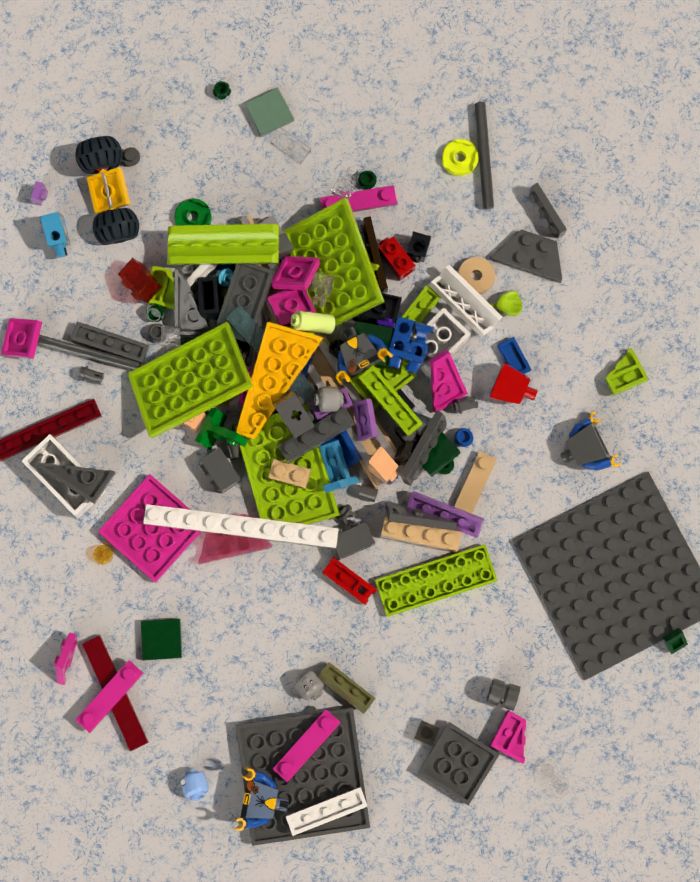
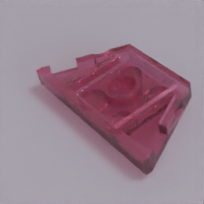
M247 514L238 515V516L249 517ZM207 532L199 564L271 549L273 547L265 539Z

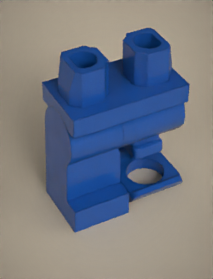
M398 316L389 352L393 355L389 358V366L400 369L402 360L408 361L406 371L417 374L420 365L424 366L428 353L427 335L434 333L435 328ZM417 330V339L412 341L413 334Z

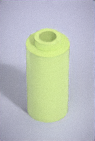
M296 311L291 317V325L295 330L331 334L335 328V318L329 314Z

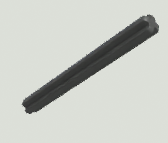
M480 101L475 103L482 201L484 209L494 208L486 104Z
M39 335L37 345L130 371L140 367L138 361Z

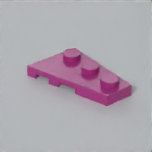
M447 349L430 359L432 410L436 412L443 410L453 402H456V399H461L468 393Z

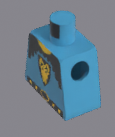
M59 212L40 216L48 246L51 249H55L57 258L68 256L66 246L70 245L64 216ZM57 235H60V238L58 240H55V237Z

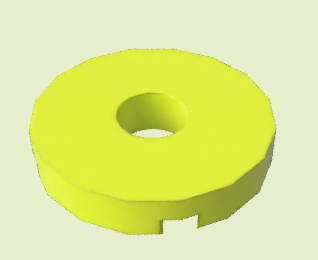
M465 139L453 140V142L445 146L442 152V164L448 173L454 176L468 175L475 170L478 164V151L471 142ZM457 154H463L465 156V160L459 162L455 159V156Z

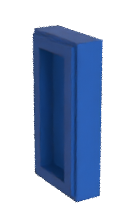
M514 337L497 345L505 363L523 374L532 370Z

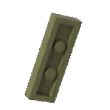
M330 662L318 675V678L363 714L375 700V697Z

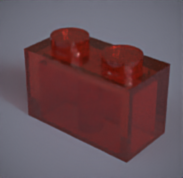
M133 257L118 273L122 279L121 283L132 291L130 294L138 301L143 300L148 303L163 287L145 265Z

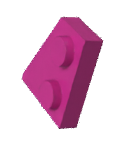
M69 632L67 639H63L60 650L62 651L60 656L57 655L53 666L56 667L58 684L65 685L66 683L65 673L72 663L77 646V634Z
M507 710L489 745L524 764L526 720Z

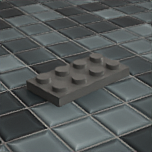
M237 264L215 328L228 322L235 339L251 344L275 271L256 264Z

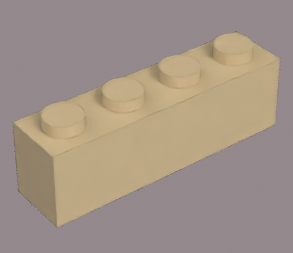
M385 516L381 538L457 553L462 532L389 521L388 517Z

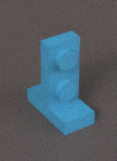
M339 440L319 446L330 480L329 484L323 485L325 493L360 483L358 475L352 477L349 475Z

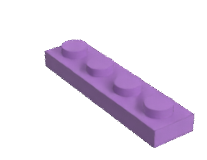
M415 491L411 492L407 507L421 509L426 513L457 522V531L475 538L479 536L484 521L482 517Z

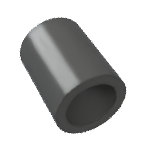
M362 484L358 497L375 502L378 489Z

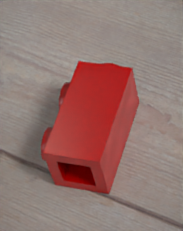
M394 236L390 239L387 237L379 243L378 249L381 257L400 281L415 271L416 265Z

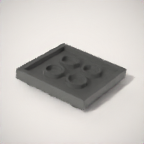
M448 722L418 773L469 806L500 754Z

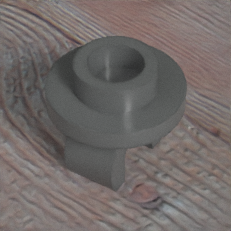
M347 504L341 505L338 508L340 516L335 518L349 526L350 523L347 521V517L351 515L356 518L357 515L351 511L352 507Z

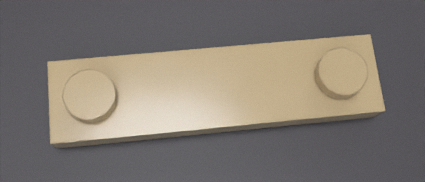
M479 451L454 507L473 513L497 460L496 458Z

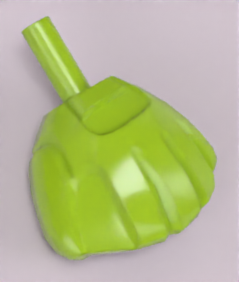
M514 290L502 293L498 297L497 303L490 304L493 308H497L500 313L508 316H517L523 309V303L518 293Z

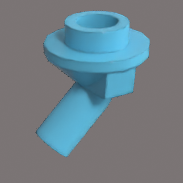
M225 268L221 271L218 270L212 276H216L218 283L226 287L230 285L233 271Z

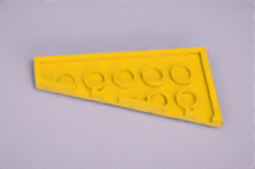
M267 322L251 377L254 387L247 391L236 433L256 439L276 409L272 403L288 392L324 339L323 337Z

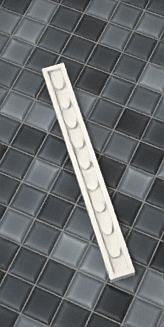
M146 504L143 524L329 548L337 547L339 532L338 528Z

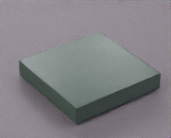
M278 87L245 103L261 137L294 122V117Z

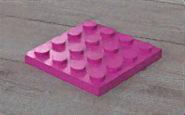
M149 474L98 532L157 583L202 531L143 524L146 504L191 510Z

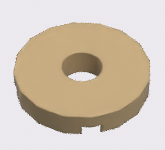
M469 258L459 267L458 273L479 294L487 292L494 284L495 270L492 264L484 258ZM473 272H479L482 278L480 280H474L472 279L471 274Z

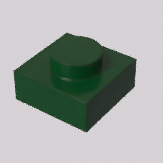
M680 628L663 637L667 650L671 655L688 645Z

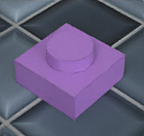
M35 182L31 195L33 203L42 206V202L46 200L48 190H46L47 188L42 182Z

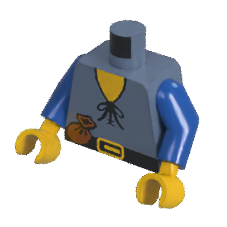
M247 766L244 769L248 770V774L246 776L241 775L242 778L247 780L240 818L234 817L232 819L233 821H238V826L232 827L233 830L238 831L245 828H256L268 823L274 817L275 810L287 812L289 803L288 799L277 798L279 789L276 788V783L266 773L252 770Z

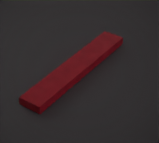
M95 399L1 439L0 462L39 445L49 434L55 438L101 418L102 415Z
M101 635L82 643L103 689L118 672ZM126 693L113 707L112 712L129 750L133 751L149 743Z

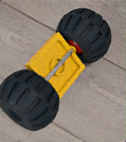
M99 136L80 142L75 152L76 162L84 173L95 174L86 177L94 212L97 214L93 220L95 238L102 245L117 244L135 239L139 232V220L131 209L121 208L131 204L123 171L119 167L122 161L120 144L111 136Z

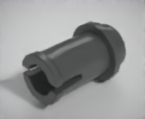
M86 366L81 367L78 377L82 378L81 380L83 381L86 379L101 385L104 373L89 369Z
M476 396L463 400L456 399V402H453L455 413L462 414L463 411L478 408V401H475L477 400Z

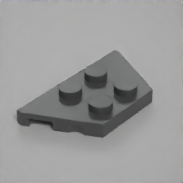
M521 229L493 256L492 260L558 283L562 281L557 241Z

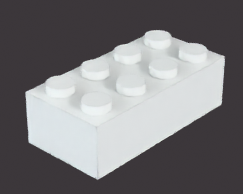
M51 434L22 460L75 517L80 518L93 505L92 502L37 467L39 463L82 467ZM104 490L101 496H103L107 491Z

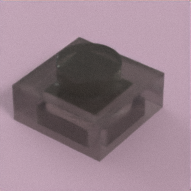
M409 440L405 441L397 449L394 461L398 466L405 461L407 462L413 453L411 450L414 443Z
M421 720L414 739L433 746L440 728Z

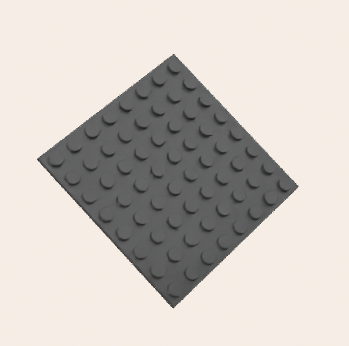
M649 472L513 540L584 680L663 640V637L677 628L684 630L700 621V566Z

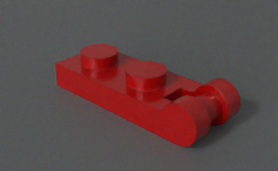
M334 557L322 572L364 605L369 602L368 598L371 594L377 591L371 584ZM360 586L365 588L362 595L357 592Z

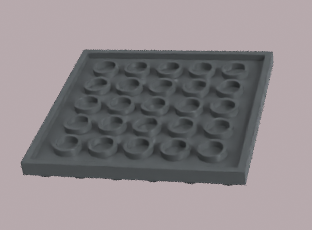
M353 708L329 711L341 723L288 782L279 776L273 768L323 712L236 725L242 775L246 776L248 774V770L244 769L245 766L252 770L266 773L276 783V788L279 789L277 798L289 800L287 812L275 810L274 817L268 823L256 828H250L252 846L370 828L368 807L292 836L286 819L287 815L358 787H361L366 800ZM243 778L244 791H245V789H246V784H247V780H245V779Z

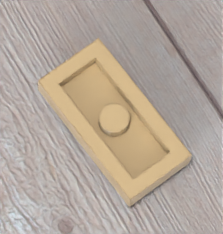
M273 459L268 478L306 488L311 469Z

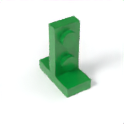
M211 408L195 442L211 450L216 439L221 442L225 439L226 443L234 447L237 444L245 447L248 440L234 431L223 428L227 415L216 408Z

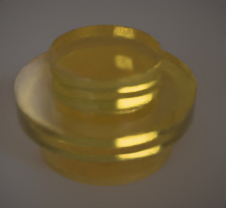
M100 545L94 550L93 557L97 563L107 564L113 558V551L107 545Z

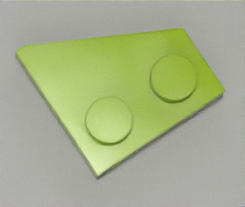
M152 266L143 300L144 303H156L164 308L174 310L175 283L171 269Z
M630 348L626 355L616 364L615 368L607 375L605 381L612 395L616 396L647 382L649 378L635 352Z

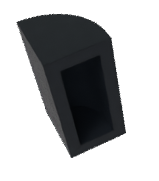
M199 277L197 280L200 316L205 319L218 320L220 303L217 277Z

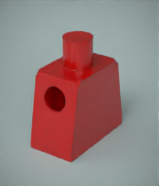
M503 362L489 396L493 399L520 404L523 397L534 401L538 390L528 386L531 380L528 376Z

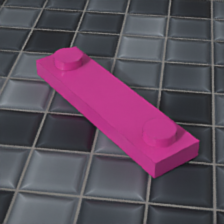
M394 185L320 198L322 210L343 198L349 200L352 212L397 205Z
M128 660L75 720L91 733L144 673L133 662Z
M326 709L277 763L273 770L288 782L341 722Z

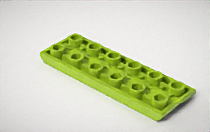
M278 224L168 226L167 265L279 263Z
M485 544L375 580L387 617L498 581Z

